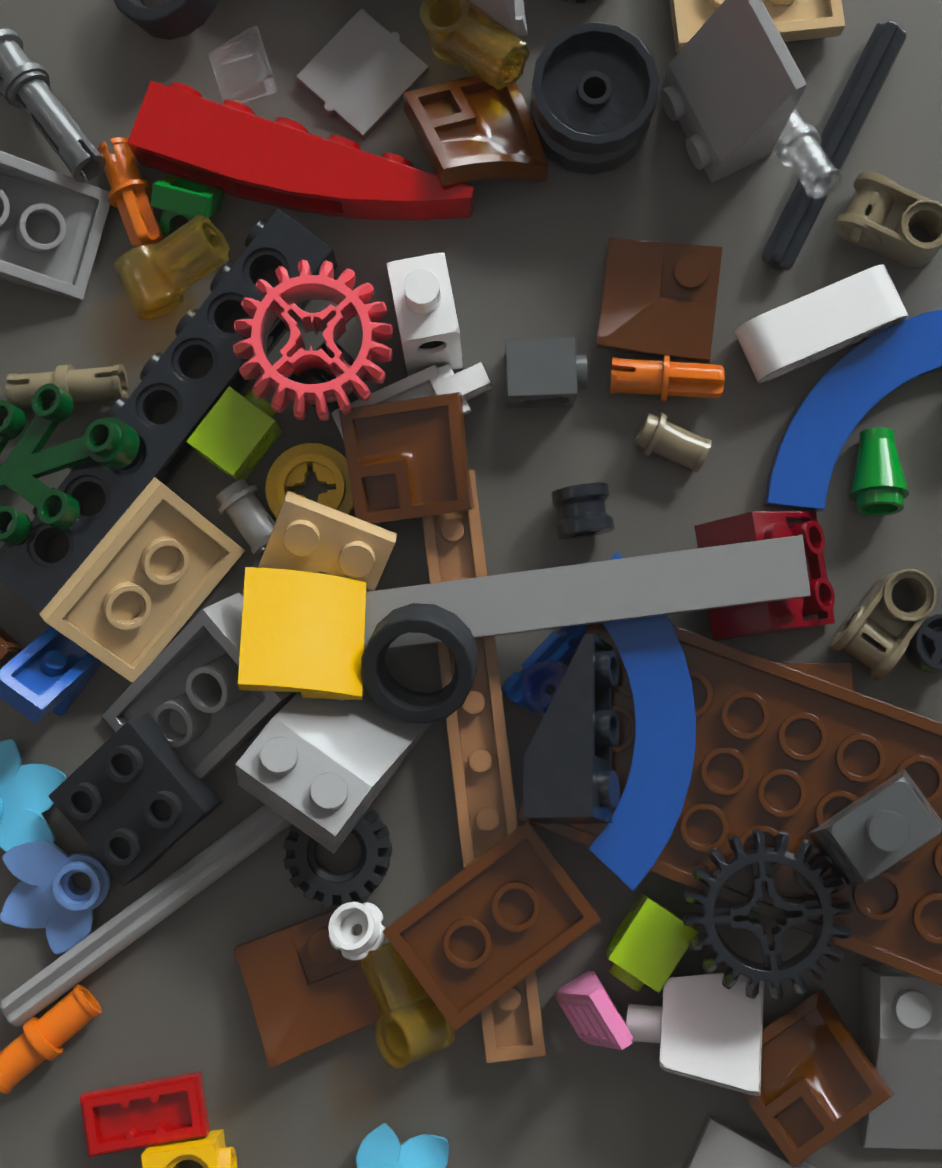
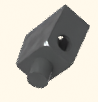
M902 769L807 834L822 856L827 855L833 861L830 867L837 876H842L847 885H854L870 881L942 832V820L906 770Z

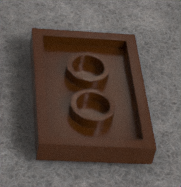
M527 820L386 926L382 932L454 1031H456L601 919Z

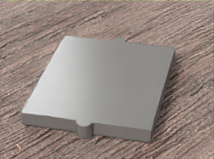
M361 8L303 68L296 78L302 86L324 104L327 115L335 114L361 138L365 139L403 99V92L410 91L427 74L429 66L401 43V37L398 32L390 33Z

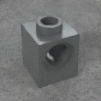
M575 337L506 339L504 352L506 409L574 406L578 394L577 389L587 388L586 355H576Z

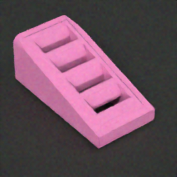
M589 969L556 990L555 998L582 1041L590 1045L623 1050L633 1044L631 1041L633 1036L594 971L591 972Z

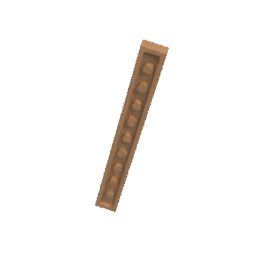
M469 470L474 502L472 510L422 517L430 583L487 576L475 470ZM495 636L474 639L478 648V668L473 686L464 704L446 718L464 868L518 827ZM437 643L443 689L450 683L455 673V659L451 650L444 643ZM536 970L481 1011L487 1063L546 1056Z

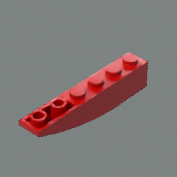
M150 81L127 142L140 165L167 174L223 187L224 193L242 199L299 212L355 219L412 221L470 218L474 208V187L468 186L467 182L442 186L436 172L432 174L414 168V165L408 159L400 155L383 153L380 157L362 151L357 143L343 136L330 135L326 139L308 133V130L303 125L294 120L283 117L276 118V121L256 116L252 109L240 102L224 100L220 104L203 98L194 88L178 82H172L169 87Z

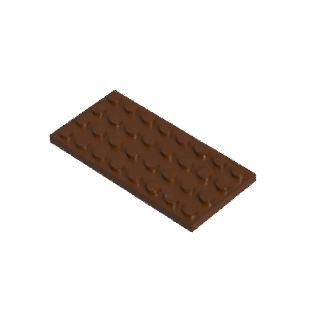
M602 623L589 624L586 634H594L610 644L612 651L616 652L619 660L620 676L618 685L612 687V710H615L618 715L620 736L617 746H612V770L618 775L620 801L631 769L635 745L633 694L621 655L609 632ZM673 626L685 655L693 687L696 712V749L692 777L682 812L669 841L650 869L651 872L704 892L707 885L698 881L692 875L694 867H703L713 874L718 867L710 860L707 851L715 847L726 860L735 855L728 842V837L736 834L741 840L744 851L753 849L754 846L751 838L753 829H761L763 831L765 847L774 848L775 836L779 830L786 831L789 834L786 851L794 854L797 845L802 839L810 841L813 846L805 861L811 865L822 854L807 833L902 769L906 770L942 820V723ZM522 802L517 818L523 821H527V819L523 818ZM616 807L612 808V815L616 810ZM528 820L530 824L588 847L592 845L607 825V823L541 824ZM941 832L870 881L862 884L847 885L841 891L831 894L832 901L846 900L853 904L852 913L834 915L835 923H841L850 927L853 933L850 939L831 936L829 942L942 986ZM770 862L774 886L779 895L789 899H801L802 901L817 900L812 886L801 873L784 864ZM752 864L734 872L722 885L717 898L732 904L745 901L753 890ZM830 867L821 875L823 881H826L837 875ZM765 881L761 883L763 898L756 901L759 909L754 906L750 909L752 912L773 920L776 918L780 921L784 917V912H795L786 911L785 908H775L767 894ZM818 919L807 920V923H800L791 927L814 935Z

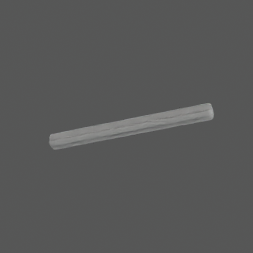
M267 805L262 806L1 1000L0 1009L7 1021L14 1027H20L292 823Z

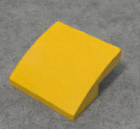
M245 567L238 672L239 690L301 692L302 698L362 700L361 657L364 652L366 582L305 571Z

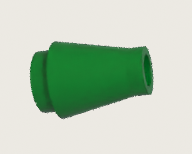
M884 427L865 429L859 433L860 445L850 499L856 502V511L862 515L886 516L899 513L904 509L903 499L909 496V491L896 449L894 431Z

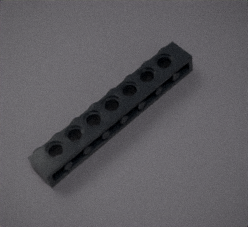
M277 209L268 221L262 219L251 229L245 241L246 249L234 265L227 263L218 271L210 285L212 293L199 309L191 308L181 318L175 329L177 337L164 354L158 352L147 361L140 373V380L142 382L130 397L120 398L108 411L105 418H117L137 432L141 447V458L137 465L128 470H111L91 460L70 467L69 470L71 472L57 490H61L78 501L80 513L76 522L68 529H56L39 519L37 508L34 506L33 515L35 517L31 521V528L27 538L18 545L13 546L4 543L0 548V581L40 612H42L154 477L167 486L194 451L186 441L227 388L231 387L239 393L249 381L244 380L239 371L243 363L249 359L239 358L233 351L235 343L247 338L238 333H225L221 331V327L228 315L236 312L247 314L241 305L243 298H253L260 302L263 300L256 287L258 276L263 271L277 269L278 266H283L287 270L289 278L300 276L298 263L302 259L308 261L312 275H319L320 266L326 260L333 264L334 270L338 267L333 248L280 209ZM311 300L298 302L296 305L304 310ZM279 317L273 323L268 334L267 356L288 331L284 322ZM201 356L213 358L212 368L207 375L198 379L187 377L188 366L195 358ZM166 400L177 402V412L172 420L165 424L153 423V411L159 403ZM103 489L105 493L103 508L95 515L85 516L82 508L84 498L93 490ZM62 503L56 509L55 516L60 512ZM66 534L69 540V550L63 559L52 563L47 555L48 545L57 535Z

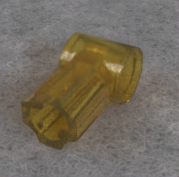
M424 0L422 2L419 13L433 54L440 62L447 65H461L498 90L507 86L511 88L523 75L525 63L530 56L527 43L470 8L468 0Z
M198 215L159 243L139 246L124 253L115 261L114 269L137 317L141 320H149L165 315L181 305L184 301L182 292L228 262V251L230 248L223 233L212 224L210 219Z
M390 942L381 945L377 951L368 952L367 957L360 960L381 1016L375 1026L377 1046L388 1064L395 1068H403L442 1051L453 1043L455 1038L454 1029Z

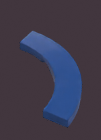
M942 309L926 312L898 322L871 336L848 352L821 377L799 405L800 407L791 419L776 449L768 476L764 506L814 512L824 510L827 489L834 465L843 445L866 413L883 397L902 384L920 375L942 370Z
M616 552V554L610 560L621 559L623 557L618 552ZM667 615L602 623L619 650L628 674L635 711V745L627 783L612 815V823H607L604 830L588 849L632 891H634L653 867L672 835L682 812L690 785L696 749V712L692 682L683 649Z

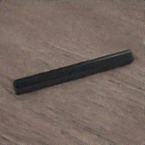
M889 20L887 23L879 22L876 24L762 252V260L770 265L771 268L778 271H788L793 267L906 40V31L899 27L897 22Z

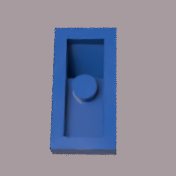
M50 626L0 669V698L35 724L50 711L62 716L67 712L103 662Z

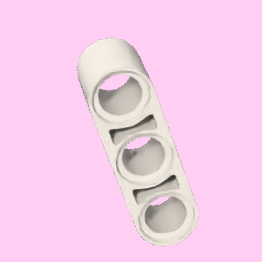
M881 264L765 312L739 326L735 330V334L757 382L763 383L868 339L880 331L904 321L909 315L885 265Z

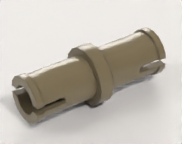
M72 364L58 365L54 372L20 375L17 373L8 374L6 377L7 383L14 385H5L7 401L19 409L31 408L35 392L41 386L48 383L57 385L72 396L73 409H78L80 403L119 400L122 397L128 398L127 391H122V389L129 390L127 373L122 364L76 370ZM56 399L52 401L50 406L54 405Z

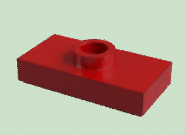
M201 1071L88 1091L79 1097L88 1158L206 1137L210 1132Z

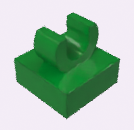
M172 174L153 183L150 206L165 210L160 218L162 233L169 235L175 231L177 216L181 215L186 217L191 223L190 241L197 242L203 238L208 229L207 219L221 210L224 188Z

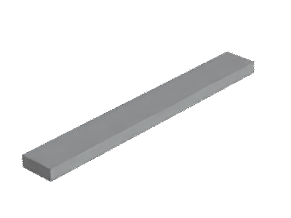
M803 535L366 592L364 650L376 625L394 609L412 603L435 604L455 613L471 630L475 639L810 597ZM409 632L396 638L388 649L443 642L426 633Z

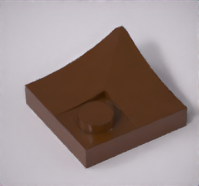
M508 67L403 92L404 112L442 186L495 178H514L537 182L547 180L548 165L537 130L525 100Z
M609 238L597 348L664 358L665 355L670 356V359L709 363L722 247Z
M461 392L354 407L352 412L344 415L339 410L356 518L373 524L467 511L474 508Z
M337 908L240 944L233 949L254 1011L269 1068L276 1067L323 1044L384 1020L386 1017L366 958L357 961L346 959L342 956L340 949L337 950L331 945L328 926L330 918ZM354 928L353 933H354L355 936H357L356 931H355V928Z
M822 989L762 1030L760 1096L742 1093V1095L794 1168L884 1103L894 1093L868 1059Z

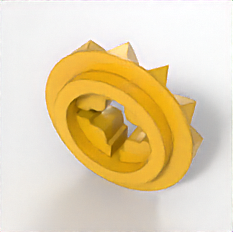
M318 443L296 445L283 452L272 464L267 475L265 492L268 505L276 518L287 491L296 490L297 487L306 485L307 476H309V466H313V472L320 484L336 487V489L328 490L327 493L319 494L318 503L345 514L353 511L354 504L347 459L332 447Z

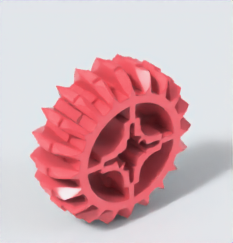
M302 259L298 263L300 276L289 278L287 270L283 266H278L275 272L279 285L274 288L267 281L258 279L256 287L263 298L261 302L253 298H243L241 305L244 311L253 319L242 318L235 320L234 329L236 333L247 339L235 343L233 351L237 357L249 359L239 368L243 379L259 378L252 388L254 395L258 399L267 397L275 391L271 401V407L274 411L281 413L286 409L289 402L294 400L293 412L297 420H304L307 416L309 404L316 405L319 420L326 421L329 419L330 414L327 406L328 403L337 401L340 411L347 415L352 412L347 395L354 392L364 402L371 398V392L363 382L364 379L380 384L384 382L385 372L372 362L385 363L392 361V349L384 344H380V342L387 341L393 337V327L391 324L378 323L387 315V307L384 302L368 304L374 295V287L370 283L361 284L352 290L356 280L353 270L350 268L346 269L335 280L333 279L334 269L331 262L324 261L320 266L319 275H312L308 261ZM319 299L331 301L338 304V306L335 307L330 304L320 312L309 313L300 309L296 303ZM279 317L284 322L290 337L287 344L280 350L282 357L272 366L267 357V339L273 323ZM354 317L362 329L363 338L359 354L350 366L344 360L342 352L337 348V342L346 332L345 324ZM298 325L306 334L314 331L316 337L318 331L323 332L322 335L329 356L322 348L313 351L312 345L309 351L305 350L306 347ZM309 368H320L329 373L332 378L336 377L331 381L319 384H303L288 379L292 373L298 377Z

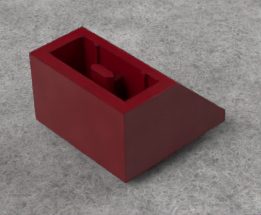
M752 511L694 526L698 548L803 535L811 596L709 609L708 613L713 640L750 637L835 624L833 612L835 594L827 577L823 554L825 537L821 526L818 524L816 512Z

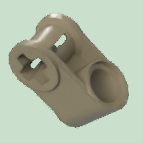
M861 172L858 174L854 181L856 192L846 212L836 217L833 223L834 231L849 243L873 250L898 262L902 266L916 268L931 262L942 247V204L906 189L894 180L879 173ZM868 205H870L872 209L869 215H866L865 211ZM917 226L926 230L931 238V242L924 243L913 238L909 232V227Z
M904 569L882 576L875 582L860 605L841 624L829 646L837 652L844 649L870 668L869 675L876 681L881 680L900 660L909 645V641L933 610L937 602V590L934 582L926 573L917 569ZM898 581L908 584L914 593V603L907 612L899 610L892 601V589Z

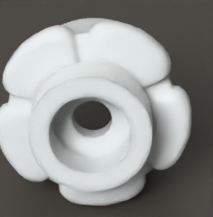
M352 901L338 907L332 914L328 926L329 939L333 948L340 949L343 957L353 961L365 959L368 952L377 951L385 939V934L382 932L385 927L381 923L383 920L381 910L370 902L362 904ZM357 925H361L363 928L362 933L355 936L353 933L354 928Z

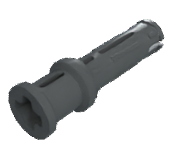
M9 28L0 29V84L2 96L9 105L22 109L29 116L54 152L65 163L76 181L84 182L85 180L81 170L88 180L95 178L103 170L105 158L88 140L82 129L51 92L48 73L42 65L32 62L23 51V41L18 34Z

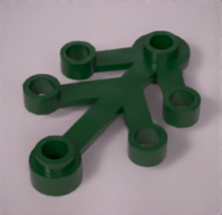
M48 383L41 386L35 392L32 399V409L36 416L5 463L0 465V491L7 488L12 489L37 508L38 517L42 522L56 529L65 530L70 528L78 519L80 513L78 501L61 490L51 489L37 478L91 460L111 470L123 469L135 459L139 450L140 440L137 432L132 427L117 418L108 417L93 421L87 427L83 437L41 451L57 425L64 421L73 409L72 396L57 385ZM56 399L54 405L50 408L52 401ZM4 400L0 401V455L8 441L16 438L22 432L26 422L24 412ZM62 503L60 512L55 516L56 509ZM0 504V541L8 545H18L27 538L30 532V519L27 514L11 506ZM12 521V525L7 531L8 524Z

